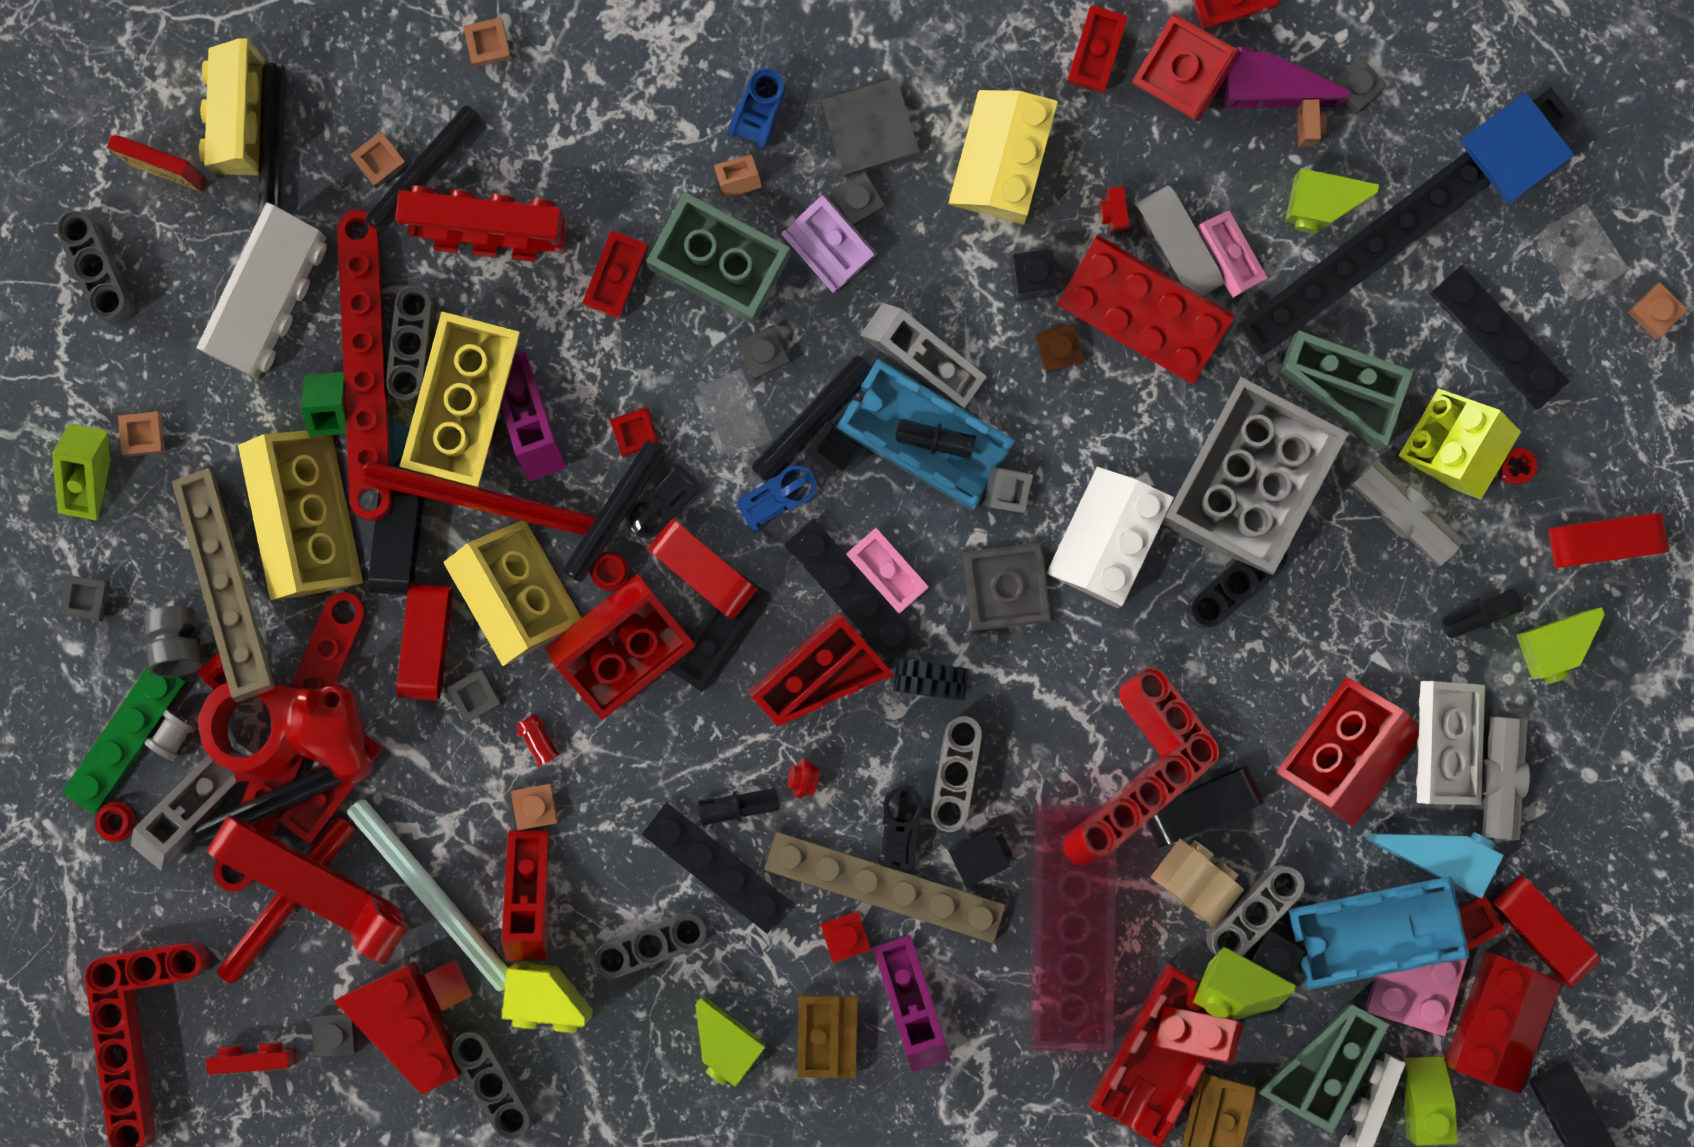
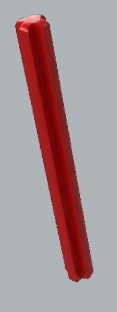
M366 462L361 477L362 482L584 536L596 519V516L373 462Z

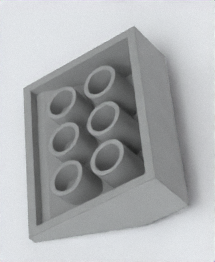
M1240 377L1166 514L1162 525L1196 543L1273 575L1349 433Z

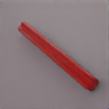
M343 817L336 818L307 856L328 866L353 835L356 828ZM277 893L217 969L219 977L229 984L237 982L294 910L297 903Z

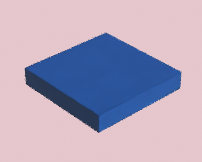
M1526 92L1460 141L1461 145L1507 205L1574 156L1573 152Z

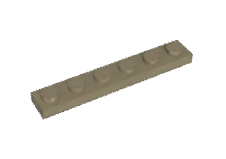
M210 468L171 481L231 697L236 702L275 689L215 474Z
M778 831L775 833L764 868L765 871L990 943L995 941L1005 909V904L891 867H883L878 863Z

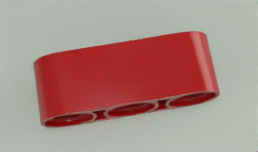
M1663 512L1548 529L1554 568L1670 552Z
M673 518L647 547L654 556L731 620L737 616L758 590Z
M410 583L406 600L397 678L398 698L435 702L440 700L453 591L450 586Z
M1523 876L1517 877L1491 902L1492 907L1548 968L1571 989L1602 961L1594 949Z

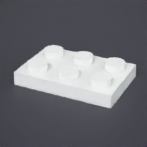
M1421 681L1418 776L1416 780L1417 803L1481 805L1485 685Z

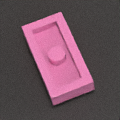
M1230 210L1202 222L1196 227L1218 266L1224 284L1232 298L1260 285L1268 279Z
M877 528L872 530L846 553L899 614L929 588Z

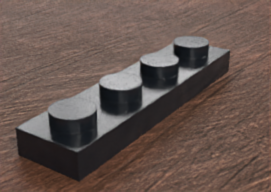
M1462 265L1429 293L1536 409L1544 406L1570 382Z
M814 518L784 544L889 664L920 638Z
M666 802L642 833L644 837L766 934H768L792 903L788 897L668 802Z

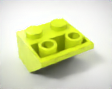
M1438 388L1398 456L1449 488L1481 500L1521 431L1501 410Z
M516 962L507 969L502 1019L512 1020L513 1027L532 1029L536 1028L537 1024L551 1023L553 1024L552 1030L573 1033L577 1032V1028L584 1027L592 1018L593 1009L558 966Z

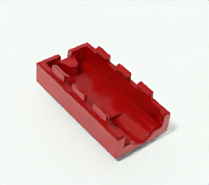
M411 186V191L399 190L395 220L400 225H408L407 234L410 237L434 239V251L458 253V244L461 242L474 244L472 251L475 256L497 258L498 247L513 248L512 260L536 262L537 251L561 254L565 252L568 221L563 217L561 209L555 207V202L531 199V204L515 203L514 197L500 194L491 195V200L475 198V193L463 190H452L451 196L435 194V189L426 186Z
M1168 963L1165 964L1087 1103L1093 1110L1117 1120L1150 1140L1157 1147L1163 1146L1210 1062V1059L1154 1046L1164 1006L1212 1016L1205 1008L1193 1002L1198 991L1195 989L1198 981Z

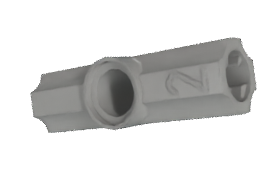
M1375 459L1351 484L1356 491L1362 494L1369 503L1382 513L1381 519L1393 532L1403 539H1409L1438 567L1450 559L1464 541L1433 512L1435 509L1428 499L1416 489L1410 486L1406 487L1379 460Z
M1490 717L1488 759L1484 760L1482 766V794L1485 795L1482 836L1486 838L1520 840L1522 798L1526 797L1530 782L1529 766L1525 762L1528 720Z

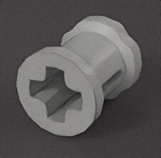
M166 709L163 713L165 719L153 738H147L144 744L158 755L176 762L179 757L177 754L178 749L189 733H195L197 726L180 714Z

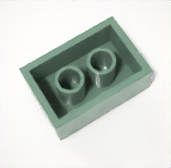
M683 192L646 263L650 271L754 325L791 257L790 247Z

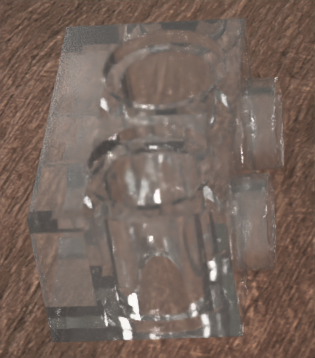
M1586 203L1536 235L1541 255L1547 262H1553L1561 275L1559 276V281L1562 288L1568 295L1575 296L1578 302L1629 271ZM1561 230H1568L1574 235V247H1569L1562 242L1560 237ZM1583 263H1589L1594 266L1597 272L1595 281L1589 280L1584 276L1582 272Z

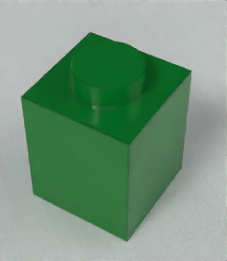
M344 372L304 375L301 411L309 437L346 434Z

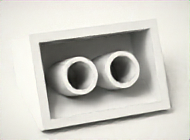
M1097 467L1046 574L1115 608L1121 607L1174 497L1139 480Z

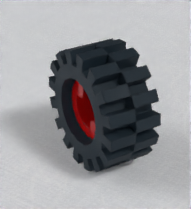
M897 659L893 691L965 701L969 669L938 663Z

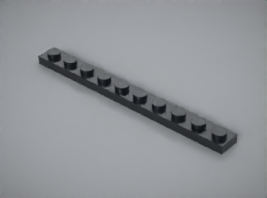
M1552 87L1533 100L1556 132L1575 119L1574 115ZM1466 151L1239 323L1236 328L1261 358L1491 182Z

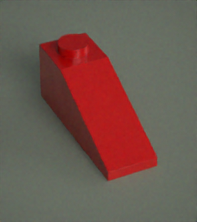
M508 831L501 937L506 960L547 961L549 938V831Z

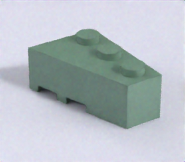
M1298 331L1289 342L1278 375L1378 452L1388 446L1413 371Z
M1348 1003L1257 1090L1258 1093L1333 1134L1389 1024Z

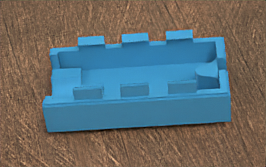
M877 359L861 385V390L866 392V395L861 403L852 400L838 423L837 430L973 511L986 490L991 466L1000 467L1015 440ZM906 419L935 427L940 423L942 428L977 435L971 460L941 452H936L933 455L930 449L898 442L895 434L899 421Z
M1451 876L1288 910L1295 941L1304 940L1307 955L1302 956L1300 963L1307 990L1470 957Z

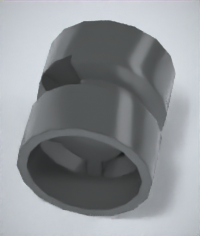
M167 606L151 610L144 615L145 639L147 642L152 643L146 649L148 671L150 674L160 677H177L194 673L202 667L200 644L198 641L193 640L199 634L197 613L194 609L184 606Z

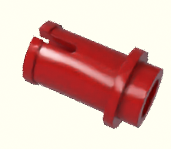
M534 714L515 725L519 731L516 736H522L537 763V767H540L561 754L557 751L542 725L545 722L544 718L540 720L537 714Z

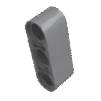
M1167 185L1133 204L1134 213L1171 278L1202 296L1224 285L1218 266L1172 187Z
M959 716L952 719L947 724L943 736L931 804V819L940 830L945 832H955L961 829L968 818L982 730L974 719L967 716ZM961 722L969 724L974 731L973 740L966 746L957 745L952 738L953 728ZM953 762L962 763L967 770L966 780L960 785H951L945 778L946 767ZM946 802H953L960 809L959 819L951 825L941 823L938 818V809Z
M1275 865L1266 870L1232 905L1216 928L1212 926L1208 931L1206 942L1211 953L1217 955L1220 952L1217 944L1218 937L1224 931L1230 930L1234 932L1237 939L1236 945L1231 951L1243 956L1301 897L1305 884L1300 872L1284 865ZM1281 873H1288L1292 878V888L1286 894L1279 895L1274 889V880ZM1258 901L1264 907V916L1257 923H1249L1246 919V909L1251 903Z

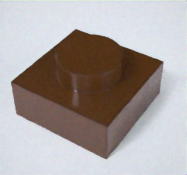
M1074 323L1035 334L1034 337L1045 374L1084 363Z

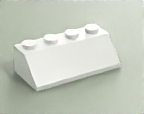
M266 202L196 348L222 363L259 379L261 373H266L274 361L276 353L273 351V348L279 336L284 337L291 326L293 316L290 313L296 300L301 301L308 291L310 280L307 277L313 265L318 266L322 261L327 249V244L324 243L327 237L318 229Z

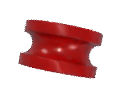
M1524 448L1510 450L1498 470L1499 477L1510 485H1519L1530 481L1537 471L1536 458L1529 450ZM1522 458L1525 461V464L1522 465V467H1526L1525 474L1518 473L1512 475L1509 469L1513 466H1508L1509 459L1514 461Z

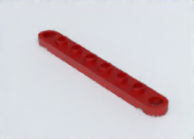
M352 210L341 217L337 226L349 501L352 510L360 518L374 522L383 519L386 514L388 515L393 501L391 489L362 482L361 478L366 462L391 467L379 232L373 229L365 220L368 212ZM359 221L365 222L369 226L367 235L360 240L349 238L348 228H351V224L354 225L355 222L359 223ZM368 490L378 491L382 497L380 505L371 511L364 510L360 503L361 496L364 495L363 493H367Z
M340 592L327 600L290 687L316 690L338 685L365 620L366 609L359 597L351 593ZM342 601H349L355 607V617L347 624H341L334 616L336 605ZM297 754L270 777L249 782L240 806L297 781L307 757ZM284 811L252 826L273 837L279 824L278 820ZM216 860L213 875L216 883L222 889L236 892L247 888L253 883V879L246 875L238 883L230 882L224 871L226 864Z

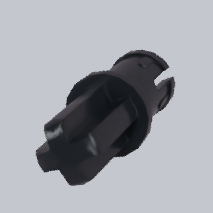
M906 419L899 421L895 434L898 442L930 449L933 455L936 452L966 458L967 460L972 458L977 436L942 428L940 423L935 427Z
M1513 588L1484 601L1479 598L1475 599L1473 605L1443 616L1442 628L1449 638L1460 636L1482 626L1485 629L1491 628V623L1523 612L1522 601Z
M773 788L739 794L737 790L733 791V795L698 801L699 815L703 826L735 819L738 822H743L744 817L773 812L780 808L778 793Z

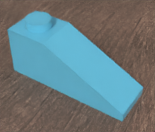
M1473 832L1471 838L1463 835L1369 833L1366 838L1367 841L1437 878L1451 876L1454 887L1481 899L1504 856L1493 850L1495 842Z

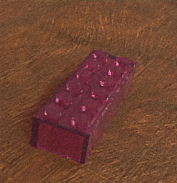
M1033 803L1028 1004V1046L1031 1050L1113 1052L1117 848L1087 866H1078L1067 858L1063 846L1066 836L1103 804ZM1087 838V842L1092 847L1090 840Z

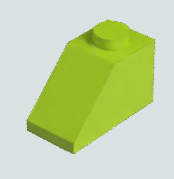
M1301 168L1294 176L1285 222L1295 224L1294 228L1298 231L1318 233L1319 229L1325 230L1370 201L1378 193L1379 184Z
M69 423L52 452L57 511L59 514L97 521L100 515L111 461L108 430Z
M1603 608L1589 609L1516 634L1531 679L1545 678L1546 683L1551 684L1569 678L1568 670L1579 667L1582 664L1605 615Z
M1223 947L1208 963L1193 1002L1205 1008L1214 1017L1234 1021L1277 1009L1294 993L1296 986Z
M702 994L695 1007L702 1060L708 1066L706 1073L723 1086L729 1082L736 1087L763 1051L766 1042Z
M1444 1056L1402 1057V1061L1405 1062L1403 1086L1406 1138L1416 1146L1457 1144L1456 1106Z

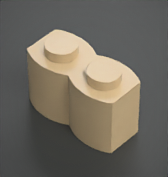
M1179 839L1150 878L1200 918L1216 928L1244 891L1235 882L1239 875L1221 861L1215 866L1210 861L1214 854L1196 840L1191 845H1188Z

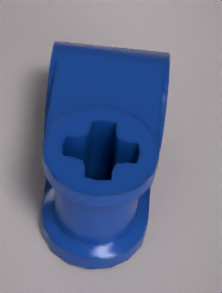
M764 68L753 73L742 100L733 114L727 136L734 138L738 135L758 143L759 149L765 150L767 148L786 95L783 79L778 72L773 69ZM767 81L773 82L778 86V91L773 97L766 99L758 96L756 92L760 84Z

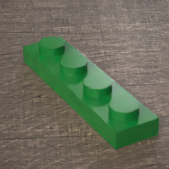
M147 666L61 793L91 814L96 815L99 809L107 803L145 747L146 739L152 737L165 718L163 715L165 710L171 709L189 682L181 676L160 677L149 673Z

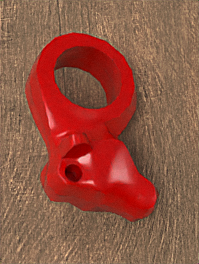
M226 682L218 686L206 698L199 714V733L204 750L215 763L230 769L236 781L255 782L266 779L284 767L297 754L327 766L336 778L344 782L357 783L364 780L371 773L372 761L364 746V723L357 709V696L343 685H332L310 690L304 688L297 689L274 682L275 689L236 702L232 699L228 683ZM252 698H259L269 709L272 718L271 734L267 743L257 753L245 758L240 756L231 746L228 737V723L233 711L242 702Z

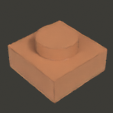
M502 17L463 26L473 68L512 59Z
M1319 99L1303 100L1297 108L1298 148H1313L1321 139V135L1326 134L1327 128L1325 111H1320Z
M382 131L350 154L376 189L407 166V163Z
M752 154L714 165L724 198L743 196L752 190L762 188Z
M1659 282L1628 313L1657 340L1688 309Z
M156 411L118 416L121 454L123 456L165 453L162 413Z
M552 783L511 791L517 830L559 823Z

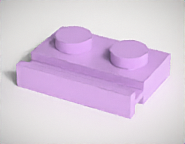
M821 195L787 230L781 233L832 293L839 291L847 281L853 278L877 255L875 250L826 195Z

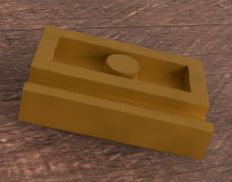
M799 994L798 1078L856 1079L858 996Z
M1204 1072L1195 1087L1182 1147H1244L1258 1087Z

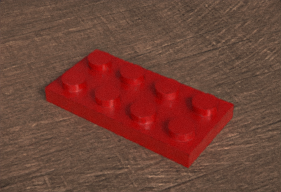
M1096 235L1056 304L1191 384L1195 383L1235 317V314L1099 235Z

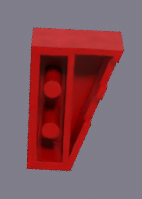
M836 612L747 692L778 727L822 708L832 701L854 694L864 687L895 675L844 617Z
M413 962L335 999L334 1002L422 1095L459 1077L462 1073L452 1055L453 1042L440 1014H434L418 979L422 975L416 962Z

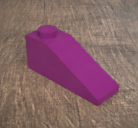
M1251 46L1236 48L1241 54L1223 82V109L1298 108L1303 100L1319 99L1320 107H1341L1348 99V89L1269 52H1257L1256 48Z
M525 351L516 354L512 362L501 409L516 457L530 482L566 469V465L528 356Z
M911 935L872 947L912 1072L914 1073L950 1061L951 1058Z

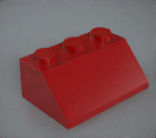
M638 573L544 649L555 668L603 721L696 647V645Z
M1346 677L1276 773L1324 810L1353 828L1417 742L1419 725L1403 709Z
M1485 951L1446 1054V1066L1491 1085L1520 1094L1562 981Z

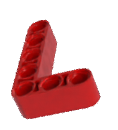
M1156 668L1144 669L1124 682L1119 690L1121 704L1160 754V757L1066 836L1063 844L1064 852L1067 858L1075 865L1087 866L1111 853L1218 760L1219 748L1215 739L1161 670ZM1087 838L1090 840L1092 847L1087 842Z
M232 815L227 816L207 849V852L218 861L349 931L355 949L377 963L387 964L408 929L401 909L390 901Z
M189 941L111 954L93 960L85 970V986L110 1147H147L155 1137V1124L135 989L186 981L202 975L209 968L211 955L208 948L200 942ZM184 950L191 952L195 956L196 966L193 971L185 970L181 965L180 956ZM144 957L152 959L155 963L156 972L152 978L145 976L141 971V962ZM104 964L111 965L115 970L116 978L113 984H108L102 979L101 969ZM110 1004L116 1005L122 1013L119 1024H114L108 1019L107 1009ZM116 1044L123 1046L127 1051L128 1056L125 1064L118 1063L113 1057V1048ZM121 1085H126L132 1090L133 1101L131 1104H126L120 1099L118 1093ZM126 1125H131L138 1130V1144H132L125 1138L124 1130Z

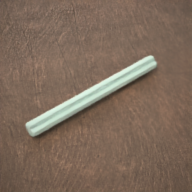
M365 799L355 802L347 811L349 817L497 991L504 990L508 969L505 963Z

